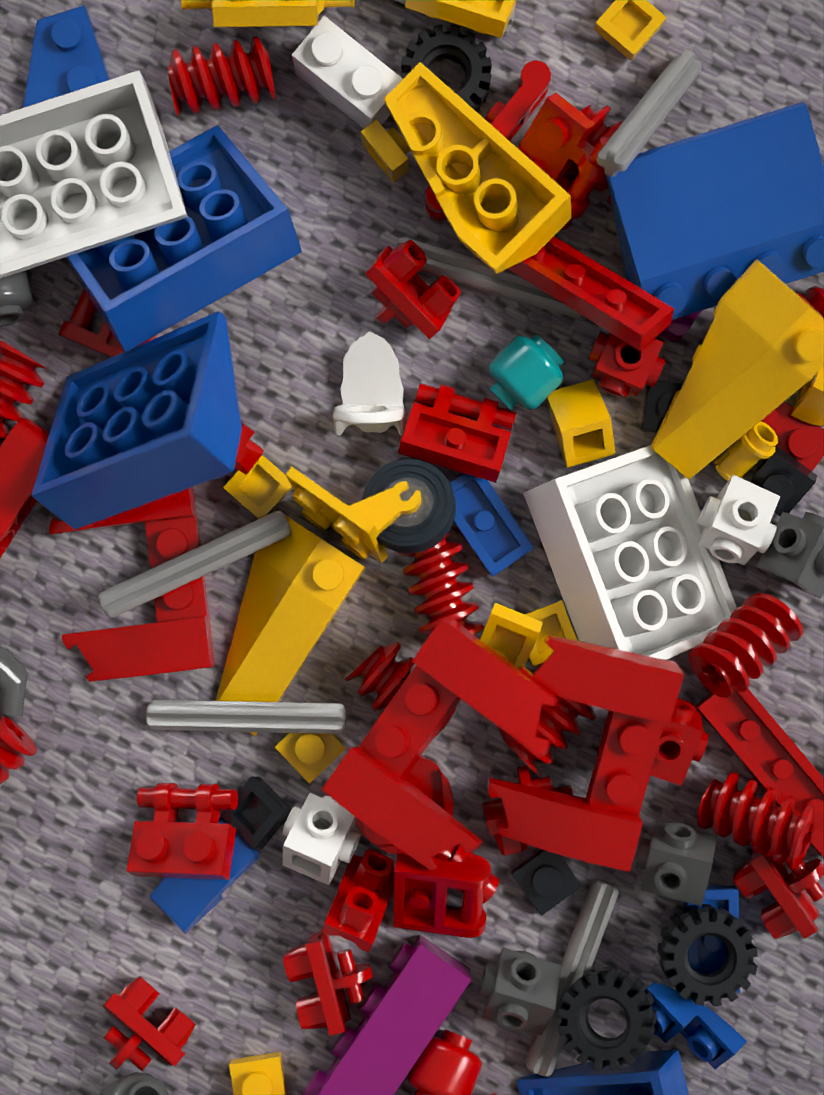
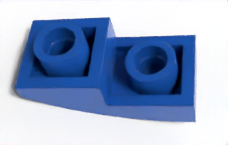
M224 819L218 822L228 824ZM236 832L229 880L165 877L152 892L150 899L186 934L223 899L222 893L259 859V852L253 850Z
M655 982L644 990L646 994L651 992L654 999L652 1009L657 1010L654 1035H658L666 1044L680 1032L687 1040L691 1051L701 1060L708 1062L714 1069H717L733 1057L747 1042L719 1015L706 1006L695 1004L689 997L686 1000L679 995L677 990Z

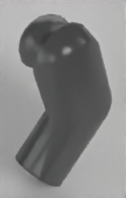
M0 646V715L23 716L27 671L8 649Z

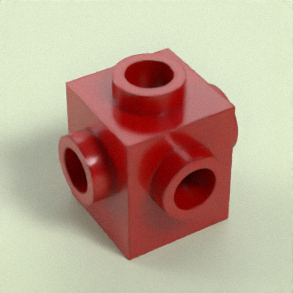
M600 331L588 357L589 360L596 362L590 377L600 381L598 387L612 395L626 398L630 394L636 397L645 385L652 388L655 386L666 362L665 359L658 356L664 342L654 338L639 351L612 333L606 334ZM624 348L638 354V362L635 364L625 363L620 355L621 349Z
M677 698L671 724L664 723L650 776L680 786L683 785L692 760L700 762L708 742V733L703 731L701 712L696 711L695 707L685 700Z

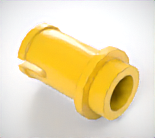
M762 421L757 423L715 458L714 463L718 464L715 468L719 475L727 481L733 475L742 478L761 458H770L775 452V445L778 443L775 431Z

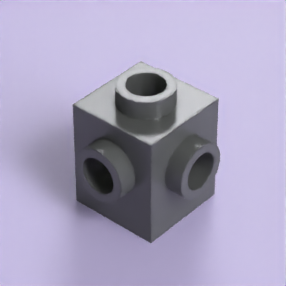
M783 512L776 525L775 535L766 552L762 553L756 567L784 585L821 599L824 593V518L810 512H805L803 518Z
M656 820L652 840L641 838L635 868L645 870L641 891L656 894L658 897L666 900H680L702 906L713 863L717 835L694 830L683 823L669 824Z
M502 948L495 966L486 965L481 978L478 995L486 997L482 1018L495 1021L500 1026L509 1030H525L542 1036L555 1011L562 965L536 958L533 954L526 951H513Z

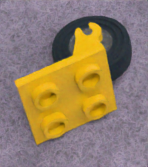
M402 459L383 466L368 481L363 492L362 501L347 506L293 467L285 474L295 491L291 497L304 508L301 514L322 531H325L329 526L343 536L341 543L363 560L368 555H371L383 563L388 557L387 548L395 552L407 554L428 550L447 535L455 518L456 501L451 484L440 470L421 460Z

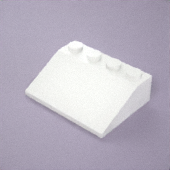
M140 70L0 115V278L187 218L162 126L151 93Z
M651 445L556 478L523 493L580 642L667 660L694 648L696 645L703 644L705 637L710 632L716 631L719 624L723 620L729 619L732 612L737 608L719 559L714 557L709 549L698 545L705 527L697 523L701 511L689 480L656 453Z

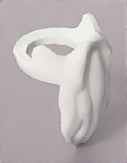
M370 331L365 336L359 337L357 341H354L344 356L343 382L340 387L343 404L336 406L334 409V431L336 435H341L347 426L355 425L364 432L383 433L389 427L396 426L400 436H402L406 426L407 413L403 405L404 388L400 376L399 362L390 344L384 338Z

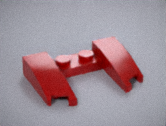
M194 486L78 529H73L63 520L59 521L52 518L49 534L55 535L145 523L150 569L201 546ZM205 576L155 598L157 623L62 634V641L66 648L69 650L77 645L93 669V672L86 676L87 680L93 682L215 666Z
M445 618L439 621L413 658L412 662L416 666L359 747H351L321 789L385 840L431 871L441 867L438 859L434 856L458 844H461L464 851L469 853L479 848L483 842L405 779L457 704L462 699L538 755L545 756L550 749L551 740L537 737L542 704L557 706L558 701L555 696L458 622Z
M547 635L544 641L554 651L534 674L522 665L519 670L552 695L607 709L609 712L586 798L492 778L488 779L487 787L490 798L502 797L507 822L497 824L499 835L555 854L630 872L643 825L639 814L664 723L671 724L684 673L674 661Z

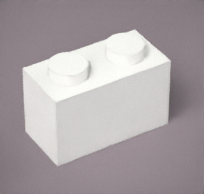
M323 16L318 22V26L312 29L292 54L295 73L362 128H366L376 119L382 125L391 114L384 98L403 79L326 16Z

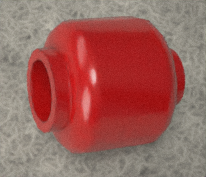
M446 1029L443 1030L441 1038L433 1036L408 1073V1082L416 1089L414 1095H472L482 1068L479 1056L469 1051L472 1040Z

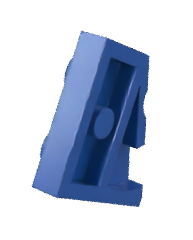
M85 5L37 20L23 108L110 80Z

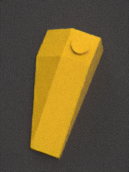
M421 62L384 98L385 104L458 239L496 274L536 255L571 219L570 195Z
M757 259L720 298L712 315L714 320L702 345H698L692 357L693 364L681 390L676 392L651 444L652 449L689 480L805 385L824 366V318Z
M285 515L291 527V534L256 551L254 554L216 701L279 702L366 567ZM249 732L254 736L258 734V732Z

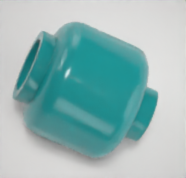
M537 334L531 339L522 335L516 336L489 365V373L496 381L490 390L510 410L517 403L527 410H535L563 381V373L559 367L564 361Z

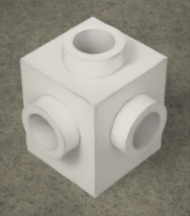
M733 475L720 491L717 498L710 496L704 505L697 522L705 527L698 545L709 549L711 554L721 561L745 565L757 551L764 554L777 529V526L771 524L770 521L780 496Z
M309 793L302 809L294 806L285 822L282 835L287 838L283 844V866L330 885L341 860L349 863L358 846L361 834L354 832L356 817L330 796L321 798Z

